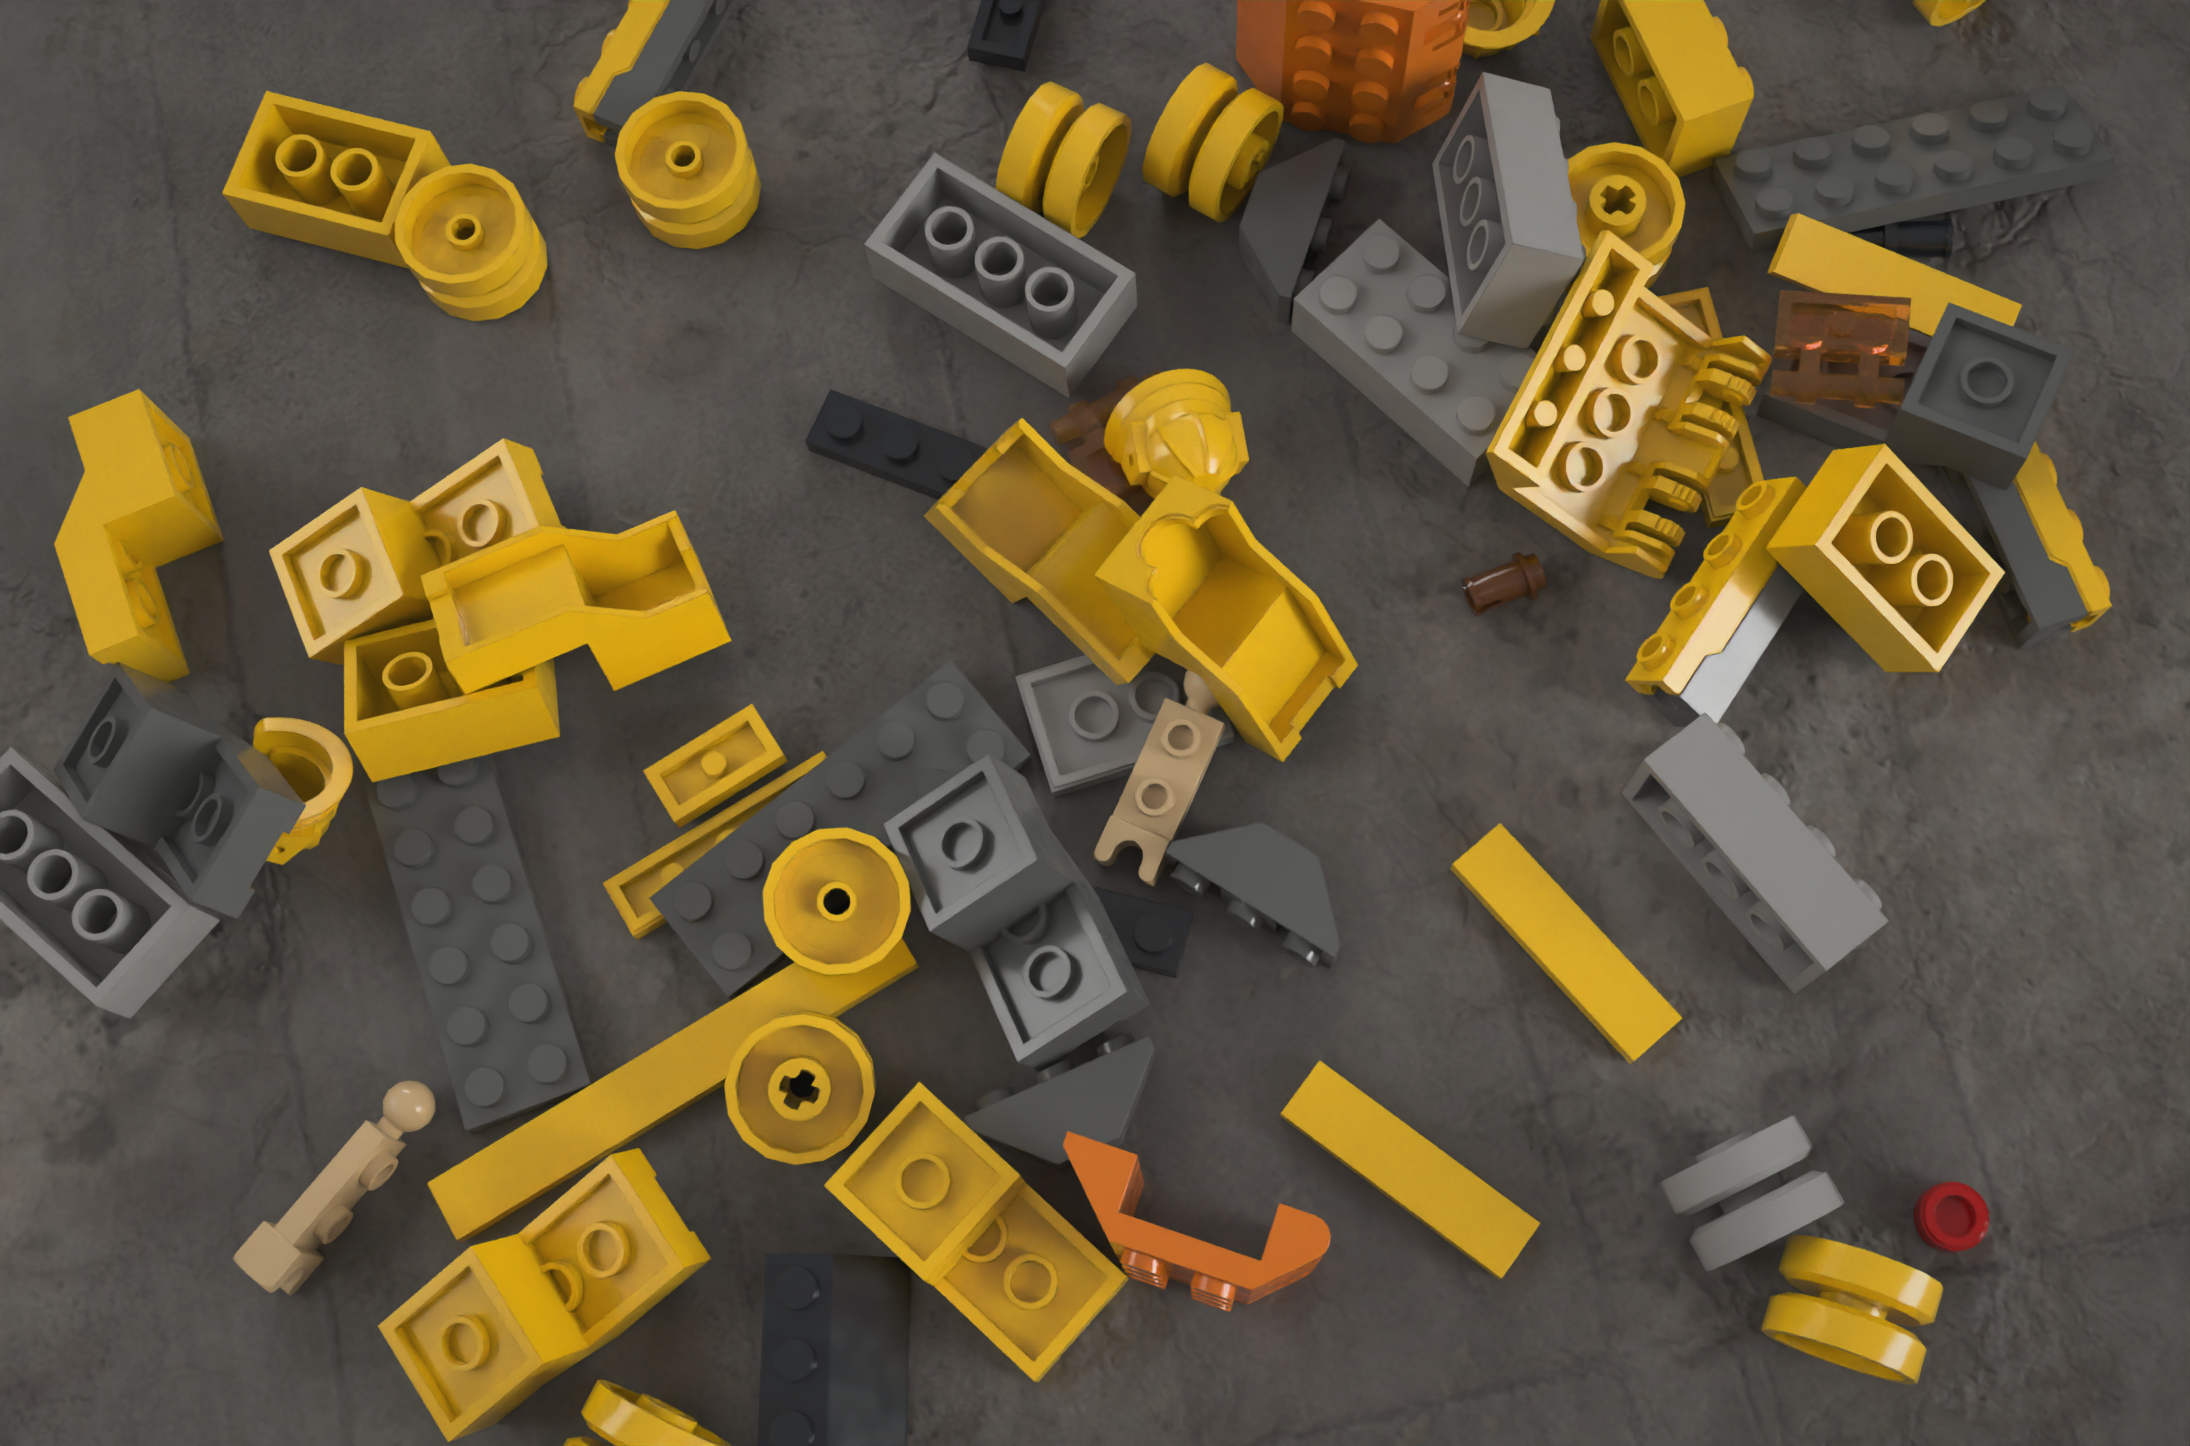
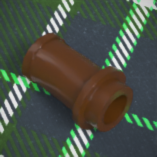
M1520 552L1512 554L1511 562L1461 580L1466 601L1476 617L1482 615L1483 612L1524 596L1530 601L1538 597V591L1547 588L1545 573L1534 553L1523 556Z

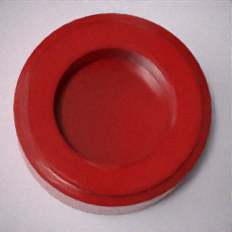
M1944 1182L1926 1189L1918 1197L1913 1212L1914 1224L1920 1237L1929 1246L1942 1252L1953 1253L1973 1248L1983 1240L1989 1228V1211L1985 1201L1976 1190L1960 1182Z

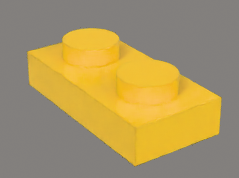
M750 704L646 768L643 772L672 820L680 829L785 764L788 760L753 704Z

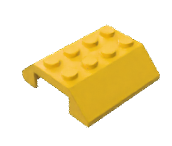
M1604 230L1600 232L1490 443L1486 455L1498 488L1589 553L1646 576L1661 579L1664 577L1675 555V551L1671 546L1679 547L1686 532L1675 522L1661 518L1659 515L1643 509L1648 499L1679 511L1696 513L1703 499L1698 493L1707 492L1730 446L1727 439H1733L1740 426V423H1738L1734 416L1722 410H1717L1715 407L1698 402L1702 393L1740 406L1750 405L1757 392L1755 386L1761 384L1772 363V357L1745 335L1713 340L1644 287L1655 265L1611 231Z

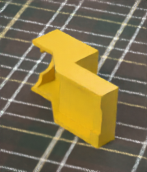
M138 389L68 417L85 472L54 545L89 655L103 665L110 662L116 666L120 662L169 683L189 675L190 672L156 568L222 542L224 539L190 438Z
M1023 418L1019 419L989 447L929 509L924 517L1011 603L1027 597L1116 685L1127 684L1142 670L1156 652L1142 644L1094 574L1139 520L1140 516L1125 501L1067 463Z
M503 438L410 502L360 487L270 549L271 559L308 657L310 659L344 665L345 640L434 619L420 575L540 525L566 528L561 525L541 477L544 474L534 450Z
M1177 475L1173 476L1094 574L1142 644L1157 654L1199 675L1245 742L1281 762L1285 761L1302 739L1299 732L1333 688L1337 687L1340 689L1358 666L1319 597L1255 539L1233 501Z
M676 510L619 534L540 525L420 575L439 634V643L444 661L465 695L587 643L613 690L616 691L732 641L700 560Z
M920 1082L916 1084L824 1185L920 1278L934 1286L1022 1371L1037 1383L1129 1280L1119 1268L1037 1194L1016 1170Z
M640 1148L609 1155L518 1234L470 1246L378 1325V1328L448 1442L497 1424L542 1385L618 1337L712 1259L695 1232L688 1230L656 1181L655 1177L657 1174Z

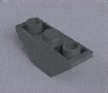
M1333 138L1259 172L1239 225V255L1277 322L1289 325L1293 314L1294 298L1315 279L1316 271L1309 269L1314 252L1324 254L1327 249L1334 225V219L1327 217L1332 200L1340 203L1343 202L1352 173V167L1343 165L1346 145L1344 140Z
M1264 822L1171 842L1165 852L1166 867L1173 871L1170 879L1176 885L1198 898H1203L1205 893L1208 892L1228 905L1225 913L1233 921L1252 932L1258 933L1260 928L1264 927L1284 940L1280 946L1282 950L1298 962L1314 968L1316 963L1320 962L1329 969L1332 968L1338 958L1341 945L1318 855Z
M1132 1033L1118 1036L1097 1047L1096 1051L1099 1057L1075 1068L1072 1060H1066L1042 1070L1035 1075L1038 1084L1024 1091L1013 1094L1011 1087L993 1091L974 1102L977 1111L964 1117L966 1124L982 1140L1059 1171L1072 1167L1063 1147L1067 1131L1113 1147L1120 1146L1124 1141L1156 1058L1155 1047L1151 1038L1148 1035L1135 1041Z

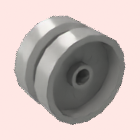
M1795 1115L1754 1134L1752 1129H1749L1694 1157L1697 1164L1658 1183L1675 1215L1690 1216L1717 1202L1720 1205L1724 1214L1697 1227L1689 1239L1706 1272L1749 1254L1844 1204L1827 1171L1811 1170L1784 1184L1777 1172L1806 1158L1812 1148V1144Z

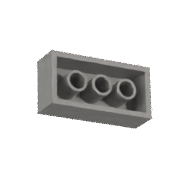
M1482 72L1432 163L1458 334L1528 349L1540 328L1547 326L1551 322L1557 302L1569 283L1575 282L1585 263L1586 249L1580 240L1576 220L1577 204L1572 200L1568 180L1569 165L1568 160L1563 155L1559 135L1560 120L1555 115L1551 90Z
M937 153L932 155L864 244L874 279L1068 398L1072 396L1137 307L1135 272Z
M1380 218L1306 286L1293 301L1291 331L1465 485L1470 487L1490 467L1486 451L1537 353L1530 347L1522 349L1458 334L1450 278Z
M1705 712L1647 756L1622 794L1795 995L1869 938L1889 920L1880 911L1882 903L1875 891L1858 877L1851 878L1834 859L1836 856L1835 849L1825 834L1813 825L1805 826L1789 807V796L1781 784L1769 774L1763 773L1761 775L1744 756V745L1737 734L1724 723L1716 724Z
M12 747L0 758V920L95 1006L130 1019L220 920L206 907L190 902L180 885L124 835L84 821L58 777L47 767Z

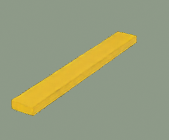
M903 938L898 941L883 960L855 974L826 976L800 967L794 962L429 1181L427 1184L457 1241H467L725 1084L731 1058L749 1033L781 1014L807 1010L837 1017L919 968V965Z

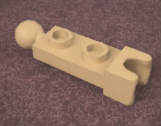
M1187 670L1183 681L1184 691L1188 697L1185 706L1165 698L1114 813L1109 817L1093 855L1095 862L1109 867L1114 864L1121 850L1130 846L1139 847L1143 851V860L1138 874L1144 884L1150 887H1154L1160 878L1166 864L1165 852L1171 842L1175 841L1225 730L1224 722L1208 716L1211 708L1219 707L1220 704L1202 678L1190 670Z
M406 1080L390 1088L383 1099L384 1116L376 1124L366 1120L277 1224L263 1221L236 1252L233 1257L234 1262L268 1292L273 1293L280 1287L289 1296L294 1294L324 1260V1257L316 1249L322 1243L328 1244L335 1240L350 1224L353 1218V1212L350 1210L366 1191H373L379 1188L393 1174L398 1165V1160L395 1157L407 1145L400 1139L401 1135L404 1132L420 1130L430 1123L435 1113V1097L429 1087L420 1081Z

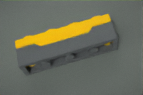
M629 0L628 10L619 26L607 34L602 45L601 57L591 75L581 80L575 92L573 109L586 136L602 143L606 142L607 145L616 148L619 132L634 111L655 97L677 91L687 92L738 0Z
M2034 441L2026 461L2007 490L1949 467L1936 466L1964 529L2005 571L1992 592L2018 649L2065 635L2069 631L2071 633L2090 627L2112 607L2109 600L2110 587L2104 572L2098 566L2093 565L2082 542L2083 529L2081 522L2073 510L2067 509L2056 486L2057 474L2054 464L2048 455L2040 452L2036 441Z
M1797 477L1756 481L1740 495L1736 503L1737 511L1723 532L1713 538L1707 545L1703 553L1704 561L1690 582L1680 588L1672 598L1670 603L1671 611L1657 632L1650 636L1637 652V662L1625 681L1638 693H1642V697L1675 727H1686L1705 712L1716 724L1719 722L1804 590L1765 549L1807 488Z

